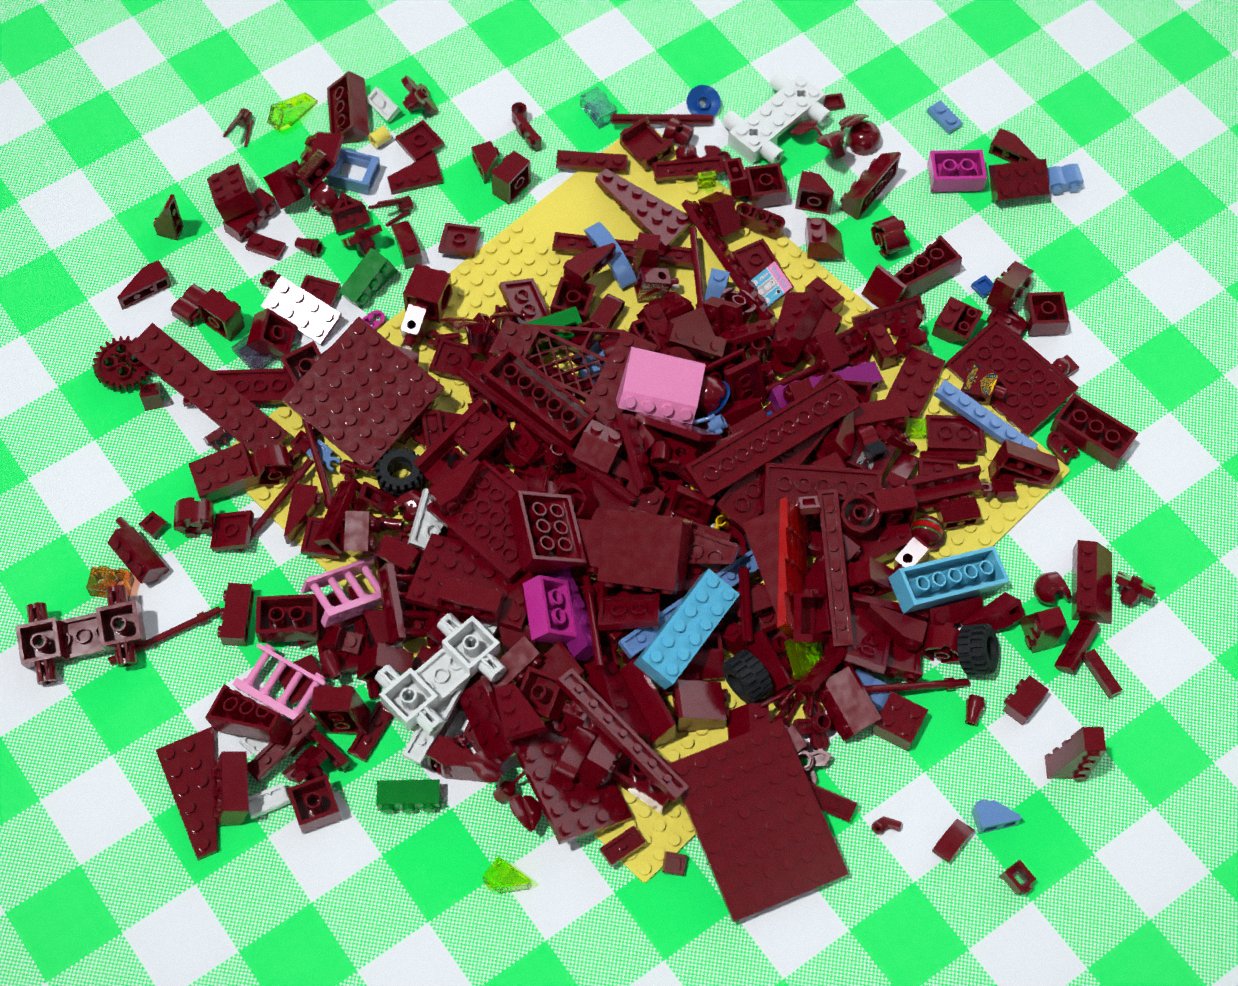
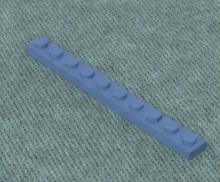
M752 550L716 575L732 588L739 584L738 569L740 567H748L749 576L759 570ZM684 596L660 612L658 627L637 628L618 642L630 659L646 648Z

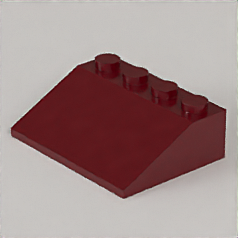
M517 491L509 501L508 507L522 570L524 572L542 573L585 565L587 561L571 495Z

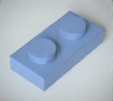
M941 100L927 108V113L948 135L962 127L963 122Z

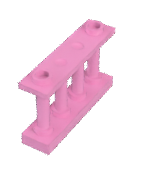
M373 556L366 559L362 558L355 563L316 576L312 575L305 579L301 592L305 594L313 591L325 610L321 619L324 628L362 615L365 610H376L383 607L379 582L371 571L374 563ZM364 574L375 590V593L366 594L354 576ZM347 579L359 598L349 600L338 582ZM330 585L342 604L332 606L321 588Z
M258 643L256 647L263 652L248 677L244 678L243 681L236 678L232 685L293 721L312 699L313 688L328 685L325 682L326 678L317 672L313 675L275 653L276 649L268 644L263 646ZM269 657L279 661L265 686L260 688V690L255 689L253 682ZM286 666L296 671L280 698L277 697L274 700L270 697V691ZM305 676L313 682L298 706L291 710L286 707L287 701L301 678Z

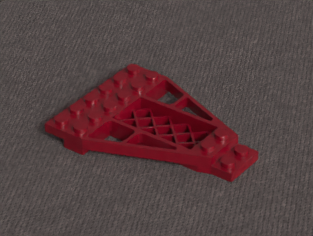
M506 319L489 351L491 354L499 357L509 346L528 361L540 358L542 365L537 368L539 370L544 369L547 376L546 368L556 365L559 373L548 377L573 396L586 401L585 405L596 413L597 422L606 425L625 411V409L618 408L616 397L631 347L656 352L658 346L621 329L537 324L520 325ZM550 332L588 335L584 343L579 346ZM593 334L620 336L608 358L586 349ZM551 341L561 346L553 348ZM549 342L551 349L540 352L538 345ZM536 346L538 353L531 355ZM565 349L567 357L557 360L554 352ZM567 349L574 351L577 354L569 356ZM552 353L555 361L544 364L542 357ZM584 356L593 360V362L586 364ZM582 357L584 365L573 368L571 360ZM569 361L572 369L561 372L558 364ZM599 365L601 372L590 376L588 368ZM586 369L588 377L578 380L575 372ZM573 373L576 381L565 384L562 376ZM560 377L562 382L556 380V378ZM598 378L595 385H593L592 380ZM590 381L592 389L582 392L579 384ZM577 385L579 390L573 388L572 386Z

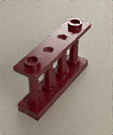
M386 563L377 571L389 645H398L406 637H427L428 647H432L436 642L427 636L426 633L437 619V611L421 606L422 611L402 610L400 599L406 600L408 592L399 591L396 581L412 582L415 574L396 573L394 564ZM403 618L424 619L425 629L405 628Z

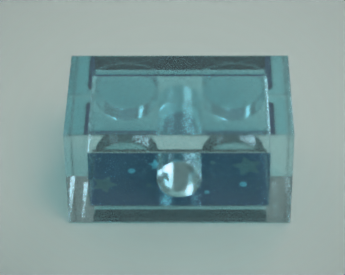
M597 86L580 95V107L598 129L611 123L610 116L617 113V108L614 103L608 100L604 91L602 92Z

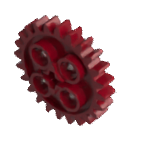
M120 336L119 341L112 338L113 343L110 344L106 341V347L100 346L101 352H95L97 358H93L94 365L92 367L99 383H103L104 387L109 385L110 390L116 387L118 392H120L121 388H124L127 392L128 387L131 386L135 390L136 384L142 386V380L148 381L146 375L152 376L151 370L127 351V348L137 337L132 341L130 336H127L126 340H123L122 336Z

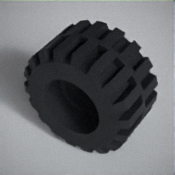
M400 447L396 448L395 451H392V449L388 450L387 455L384 453L382 459H379L377 462L378 466H376L379 488L396 498L411 490L421 492L423 489L422 485H425L426 477L413 463L420 455H416L413 450L409 452L408 448L400 450ZM400 469L411 472L402 479L391 476L393 472Z
M990 624L964 625L959 631L957 640L958 658L964 673L967 675L993 674L997 669L999 646L995 631Z
M742 649L723 663L722 671L728 685L745 703H756L773 690V684L766 668L749 651Z

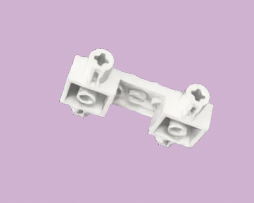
M781 72L776 73L769 85L778 93L745 119L733 110L724 116L722 124L730 130L728 146L752 165L761 158L769 161L771 164L780 162L784 156V151L777 146L778 136L795 122L798 124L802 121L813 119L817 120L820 126H823L830 119L832 112L824 107L826 94L801 74L791 81Z
M447 613L441 618L437 628L446 636L442 641L443 648L415 672L409 668L400 676L390 665H385L376 674L375 680L384 688L379 694L381 703L407 731H410L415 725L419 724L429 736L435 735L445 724L443 719L434 711L436 707L479 671L492 683L498 681L505 674L506 667L496 658L501 653L500 642L473 615L463 624L452 613Z

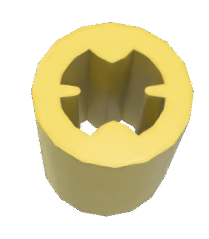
M380 126L368 135L369 142L375 148L380 147L391 139L389 131L384 126Z

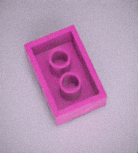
M983 150L930 151L927 167L931 192L984 190L987 175Z
M538 575L524 582L523 589L532 641L556 644L560 641L564 644L577 638L568 580Z

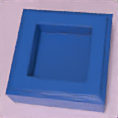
M984 275L973 282L971 288L984 299L990 294L994 283Z

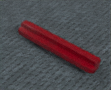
M920 451L919 457L955 460L957 462H975L976 452Z

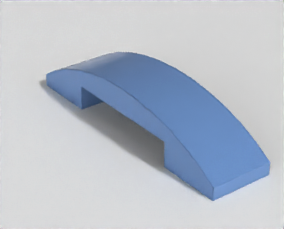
M600 222L584 229L592 245H596L597 248L611 243L616 244L615 257L608 265L613 271L612 276L621 290L635 283L637 278L610 232Z

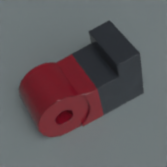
M869 425L856 430L857 441L869 464L885 459L888 449L880 441L874 427Z

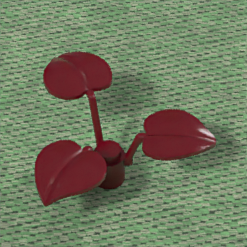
M848 115L839 121L840 130L823 135L816 126L817 120L813 119L798 123L788 133L789 135H801L811 129L816 130L820 136L816 139V142L830 150L832 159H839L845 156L843 147L845 143L844 129L860 123L869 115Z
M513 312L492 314L483 338H481V334H473L471 325H481V323L471 321L472 319L448 317L441 319L443 327L450 323L457 330L465 327L468 338V353H483V343H486V337L494 319L512 316L526 321V318L521 314Z
M762 338L737 344L736 351L742 348L745 352L749 350L751 358L754 356L761 358L764 354L766 360L770 361L772 370L779 374L790 373L802 360V357L798 356L796 362H780L773 349L767 353L768 349L765 348L766 342Z
M508 437L505 439L503 445L504 455L511 464L517 467H525L527 463L532 465L545 456V463L549 467L544 479L538 476L530 478L527 483L529 492L554 494L558 486L552 481H547L552 467L555 465L570 482L578 483L576 466L568 458H563L565 450L561 445L551 444L548 450L544 449L543 453L538 455L534 462L531 463L525 459Z
M481 751L470 756L465 763L482 781L490 784L497 782L495 785L496 789L493 792L495 800L499 803L509 801L510 809L514 816L528 831L532 832L541 818L542 808L534 797L530 795L522 797L521 794H515V784L525 775L524 771L513 782H502L503 771L500 770L502 761L496 754L490 751Z

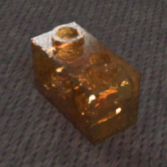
M92 566L86 589L90 596L107 598L106 588L125 581L122 585L126 587L127 600L129 601L134 577L131 571L124 568L116 570L110 569L107 566ZM100 579H105L103 582L97 583Z

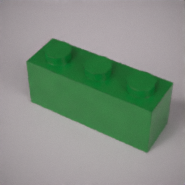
M439 779L377 781L376 805L378 811L382 813H393L394 811L413 813L415 810L431 813L435 812V810H440L441 785Z

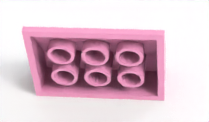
M631 347L616 397L618 408L692 424L698 406L705 363Z

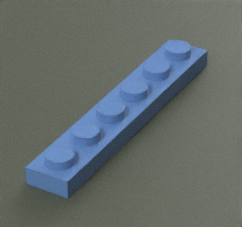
M944 380L935 392V397L1002 444L1007 439L1036 449L1038 446L1034 441L947 380Z

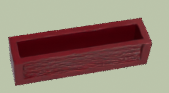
M1092 649L1085 653L1082 657L1083 662L1109 700L1119 695L1123 689L1096 650Z

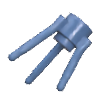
M712 414L708 417L693 420V423L689 424L693 425L710 421L708 422L709 427L704 430L717 434H722L723 429L728 427L722 414L717 416Z

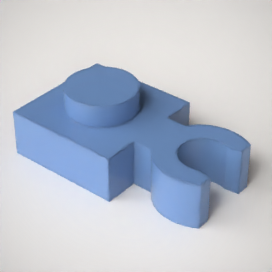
M318 440L317 445L322 462L333 473L334 468L331 467V464L337 463L340 466L341 461L337 457H331L334 454L333 450L321 440ZM309 449L306 455L314 461L311 449Z

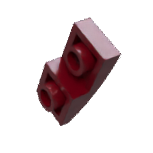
M957 818L936 843L932 852L950 863L960 852L962 846L973 835L974 829Z

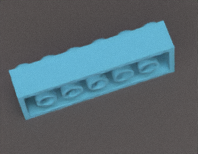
M995 546L900 568L888 577L903 614L996 591L1010 581Z
M706 570L699 576L634 664L664 690L675 683L740 594L712 570Z

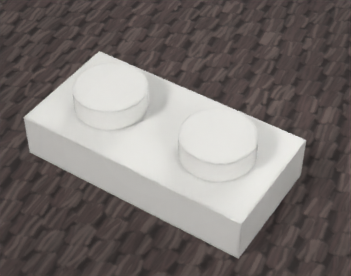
M375 87L367 97V102L390 123L401 110L378 87Z

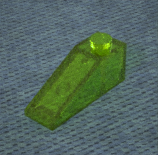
M304 92L274 103L270 107L267 123L279 131L290 128L318 103V100Z

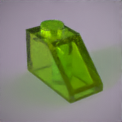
M499 856L483 874L484 886L491 892L496 891L499 894L530 890L532 887V880Z

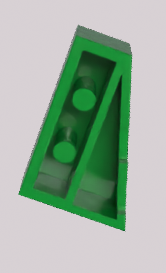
M371 248L338 292L354 305L361 308L398 270L387 258Z
M576 306L524 324L577 327L582 324V320ZM550 332L570 342L575 334ZM551 341L553 348L561 346ZM549 342L538 345L539 351L551 349ZM536 346L532 353L538 352Z

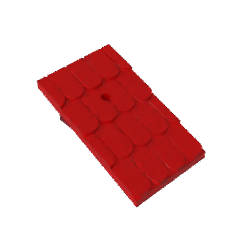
M784 497L780 499V507L742 523L775 610L777 628L793 639V630H795L793 619L794 593H801V589H805V576L808 575L807 547L809 546L807 516L806 519H803L799 508L790 499Z

